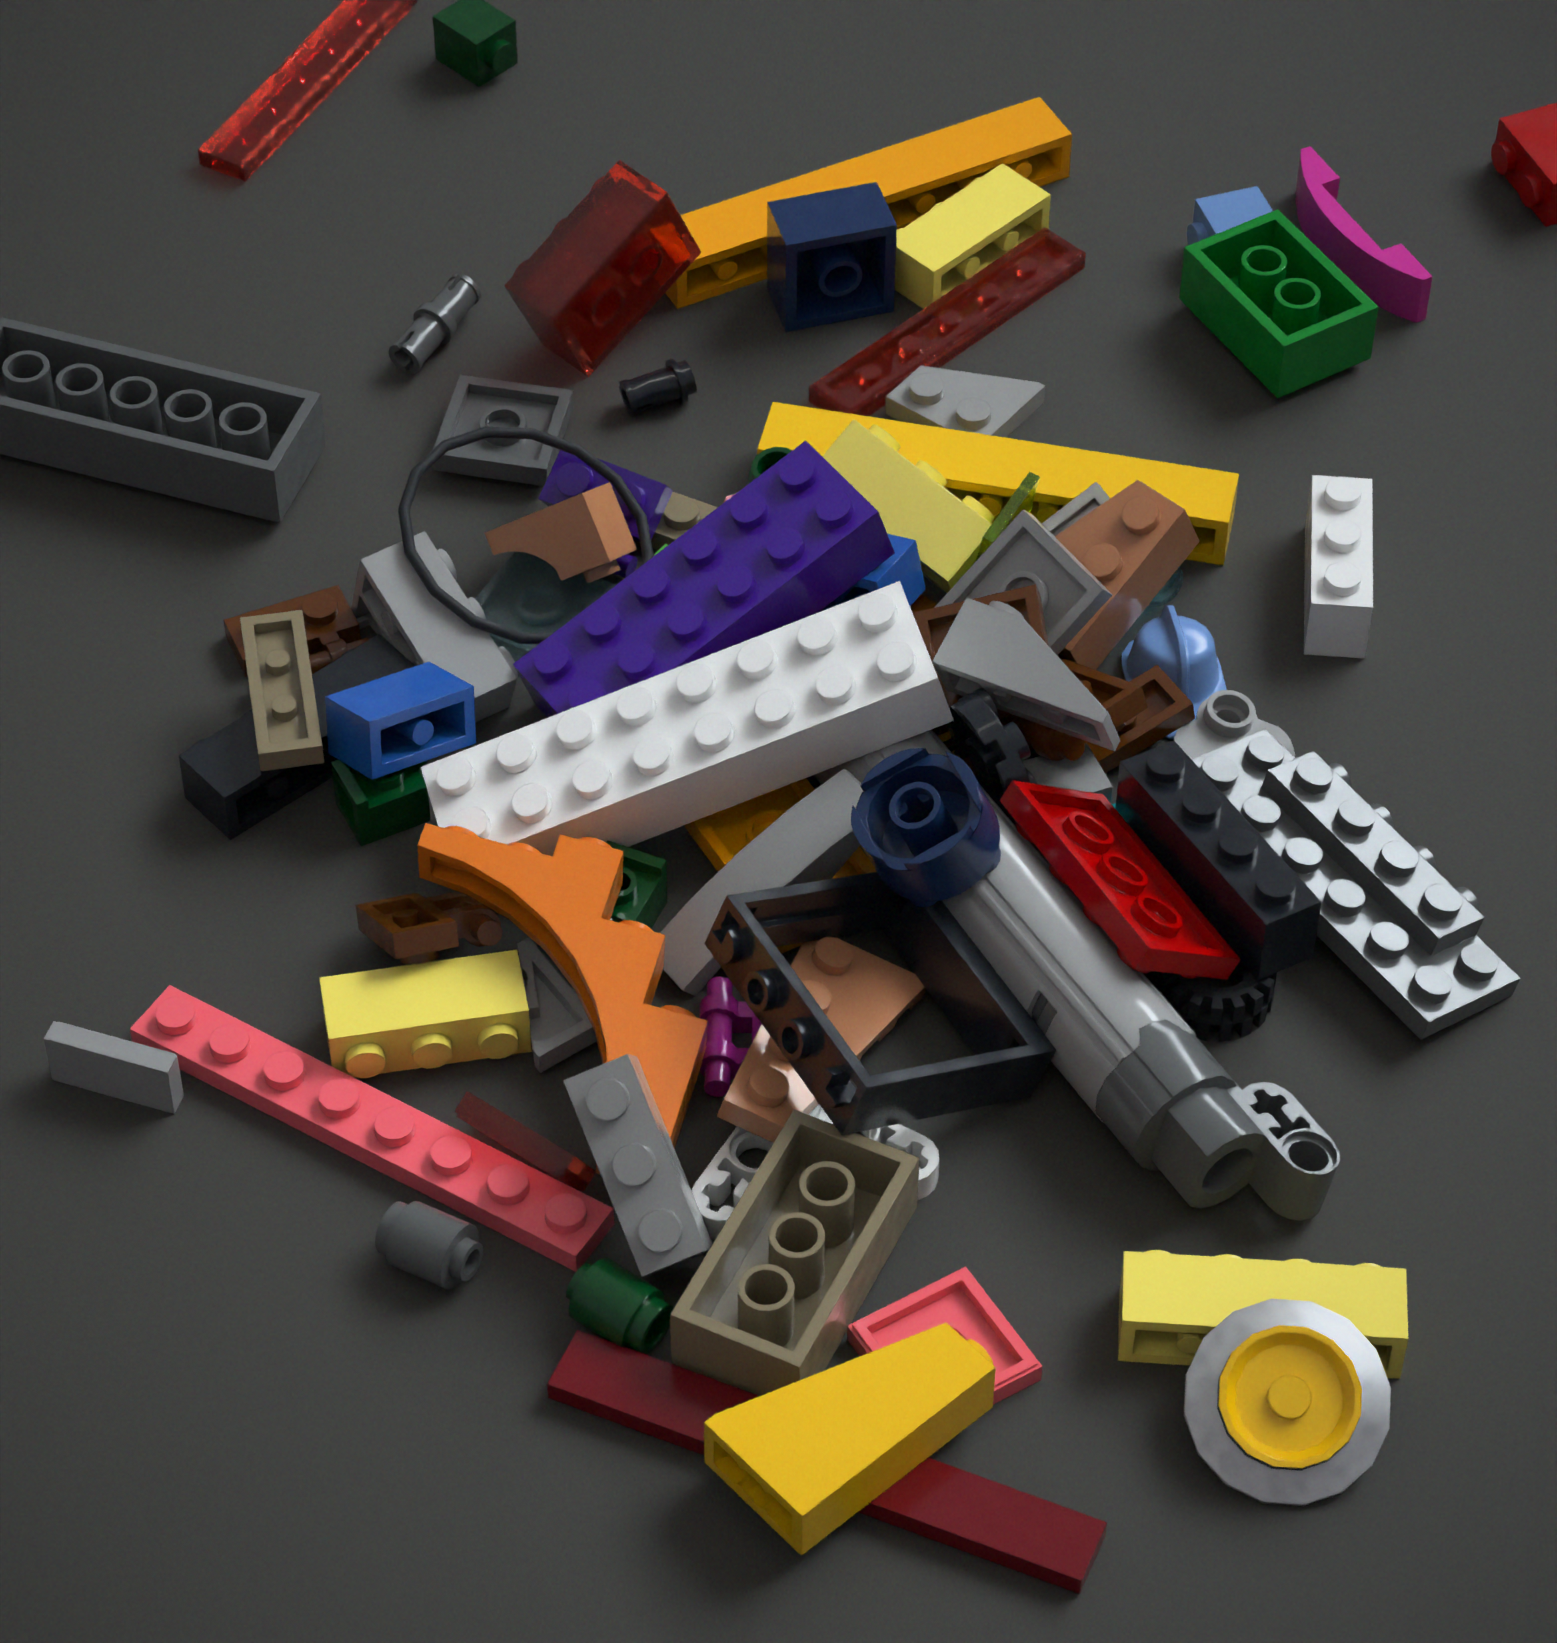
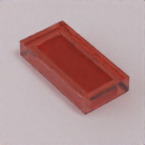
M468 1091L455 1110L458 1113L457 1117L471 1127L578 1191L580 1189L585 1191L596 1173V1170L574 1155Z

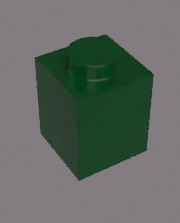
M458 0L432 16L435 59L476 86H482L518 63L516 20L486 1Z

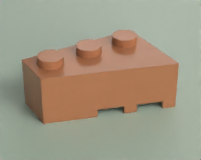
M1136 480L1055 536L1112 594L1108 601L1057 656L1061 660L1071 658L1077 664L1094 670L1100 666L1200 542L1184 508L1141 481Z

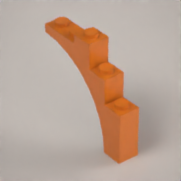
M425 823L417 845L419 878L472 897L509 919L546 951L578 995L595 1031L602 1064L626 1054L638 1057L675 1149L706 1050L708 1020L697 1018L692 1012L679 1006L665 1005L659 1008L651 1005L664 967L665 935L654 932L647 925L637 921L624 920L615 922L610 920L623 884L624 851L614 849L606 842L597 838L582 837L576 839L560 834L553 856L542 854L539 850L528 844L513 842L507 845L478 837L474 832L463 827L448 826L443 828ZM596 1164V1174H600V1171Z

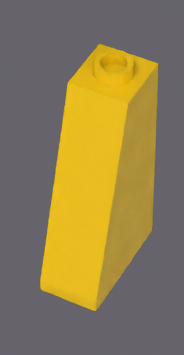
M945 1322L714 1414L704 1422L705 1463L802 1556L993 1408L996 1367L990 1355L978 1342L972 1339L965 1340Z

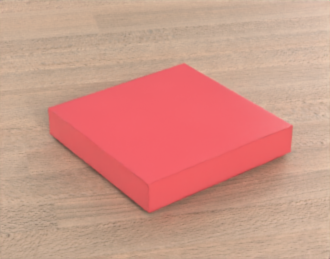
M966 1266L847 1325V1340L860 1357L946 1322L965 1340L972 1339L978 1342L990 1355L996 1367L993 1405L1039 1382L1042 1378L1043 1366Z

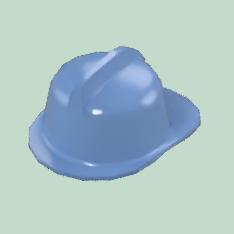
M1166 605L1160 617L1145 623L1135 636V639L1129 642L1122 652V670L1126 681L1129 682L1158 665L1193 703L1195 719L1202 702L1217 691L1227 690L1211 633L1200 622L1188 617L1177 616L1173 605ZM1177 730L1167 735L1166 738L1174 739Z

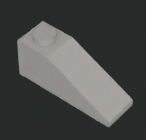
M966 597L932 661L946 690L966 696L979 688H984L999 710L1115 751L1120 743V738L1109 712L1026 622L1022 614L1012 606L1000 601H991L987 605Z

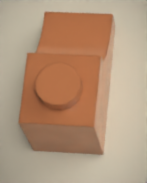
M610 482L485 532L493 555L515 551L535 555L556 569L560 581L583 573L586 583H590L621 570L616 559L637 550Z

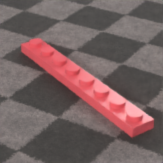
M171 985L164 990L130 1028L132 1042L175 1053L178 1057L180 1070L575 1272L585 1263L614 1225V1208Z

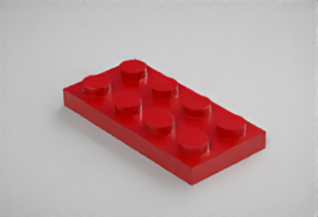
M1012 780L999 801L1016 820L1015 827L1026 840L1037 846L1049 861L1050 872L1059 881L1070 887L1082 902L1083 913L1090 921L1103 928L1118 947L1117 954L1127 966L1141 973H1150L1151 971L1179 974L1190 979H1194L1197 976L1225 980L1229 978L1241 959L1103 794Z

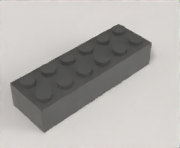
M0 317V454L281 523L326 447L321 393Z

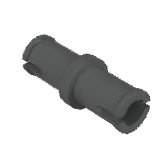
M458 273L452 275L447 284L431 302H425L418 307L413 315L414 322L398 341L390 346L388 352L392 362L406 373L409 369L411 374L419 372L424 362L439 345H445L453 339L457 333V324L472 306L479 302L481 291L478 285L466 275H463L461 278Z

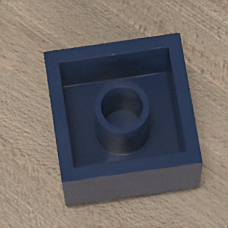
M877 182L767 202V290L785 332L894 312L897 224Z

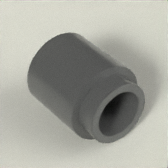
M398 1201L392 1204L383 1215L376 1232V1249L379 1253L386 1255L387 1262L390 1265L447 1290L454 1289L462 1281H469L477 1272L483 1258V1245L479 1243V1231L475 1225L419 1201H413L409 1204Z

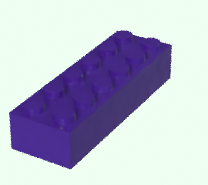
M804 441L513 665L533 702L548 718L816 614L895 554L879 512L807 441Z

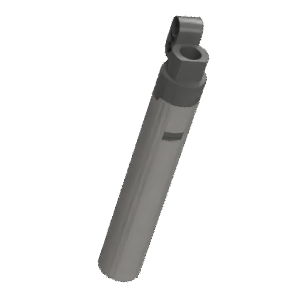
M931 729L813 776L822 785L839 771L845 769L862 783L867 773L879 762L906 749L926 748L929 754L948 756L946 752L953 753ZM982 788L998 818L1000 826V862L993 871L985 874L971 888L957 896L942 900V902L1054 1046L1056 1052L1051 1062L1099 1120L1104 1122L1134 1160L1142 1168L1150 1171L1160 1170L1189 1206L1201 1209L1217 1205L1232 1197L1249 1183L1273 1211L1285 1218L1301 1221L1311 1219L1319 1214L1340 1162V1151L1334 1141L1285 1088L1274 1083L1257 1082L1251 1083L1242 1090L1198 1040L1195 1032L1143 973L1127 966L1117 954L1118 947L1103 928L1097 926L1086 917L1082 910L1083 904L1066 884L1053 876L1047 861L1017 831L1014 823Z

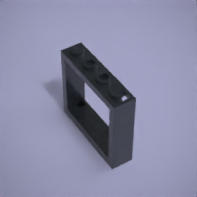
M877 872L727 895L704 943L841 1135L1031 1097L1056 1052L1054 1046L942 900L928 907L913 905L907 898L896 894L888 888ZM882 929L975 1055L870 1075L777 947L820 940L825 937H839ZM850 1078L852 1079V1081H853V1082L855 1083V1085L857 1086V1089L855 1088V1086H854V1085L852 1084V1082L850 1081Z

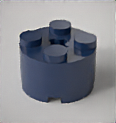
M910 748L897 752L874 766L860 785L863 792L858 800L856 809L852 806L850 817L854 835L882 881L893 892L907 898L911 904L918 907H928L938 901L949 899L965 892L985 874L993 871L1001 859L998 818L970 767L956 755L946 752L948 756L929 754L926 748Z

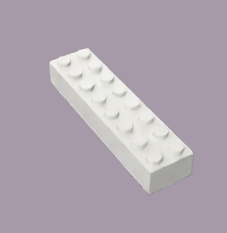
M898 581L421 767L439 827H463L484 839L507 845L513 842L524 843L536 848L542 854L553 856L560 834L576 839L592 837L604 842L609 840L629 847L954 721L902 585Z

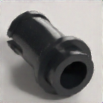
M672 358L666 361V367L629 380L619 381L621 397L631 417L638 415L639 412L676 399L680 404L688 402V395L697 392L696 381L686 360L676 362Z

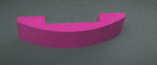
M1311 146L1301 149L1295 204L1297 216L1305 236L1377 306L1415 323L1426 320L1433 276L1402 243L1382 250L1337 202L1340 177Z

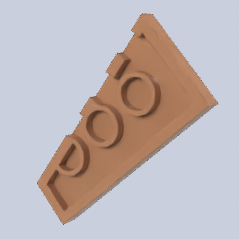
M825 937L820 940L803 942L791 965V968L859 1061L862 1055L876 1041L880 1042L894 1028L898 1018L907 1009L911 1010L923 998L927 990L916 974L836 937ZM762 1024L722 1102L717 1117L774 1143L794 1109L809 1115L819 1104Z

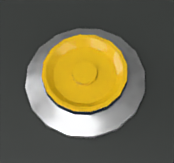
M1269 1299L1233 1311L1202 1339L1185 1376L1184 1418L1197 1454L1226 1486L1261 1503L1305 1506L1342 1493L1373 1465L1390 1428L1391 1387L1376 1348L1349 1319L1312 1301Z

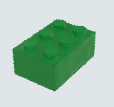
M1278 209L1184 247L1179 299L1277 398L1371 359L1379 307Z

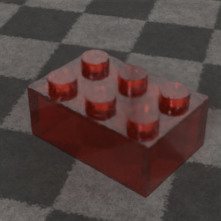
M619 160L606 175L600 177L593 184L590 192L566 218L557 223L552 234L532 256L517 267L513 276L504 287L540 342L589 377L702 252L668 192Z

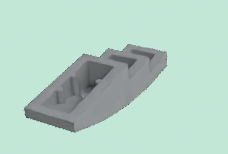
M842 769L788 809L740 850L684 905L660 932L665 935L663 970L682 991L697 996L721 967L704 943L727 895L832 879L860 846L854 835L850 817L852 806L856 809L863 790L860 787L861 783L849 771Z

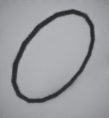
M482 427L443 440L411 470L398 508L404 553L428 592L470 626L519 644H540L553 634L520 632L476 616L438 586L417 553L410 508L421 476L449 450L485 438L532 439L577 456L613 484L634 516L643 557L640 567L654 557L647 517L619 474L581 445L535 428Z

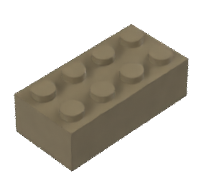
M794 1109L670 1314L671 1363L759 1396L825 1371L847 1332V1325L851 1324L917 1208L920 1158L857 1133L841 1135L834 1124Z

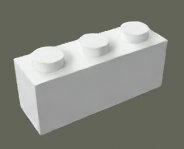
M1312 475L1305 523L1304 654L1365 659L1373 611L1372 479Z

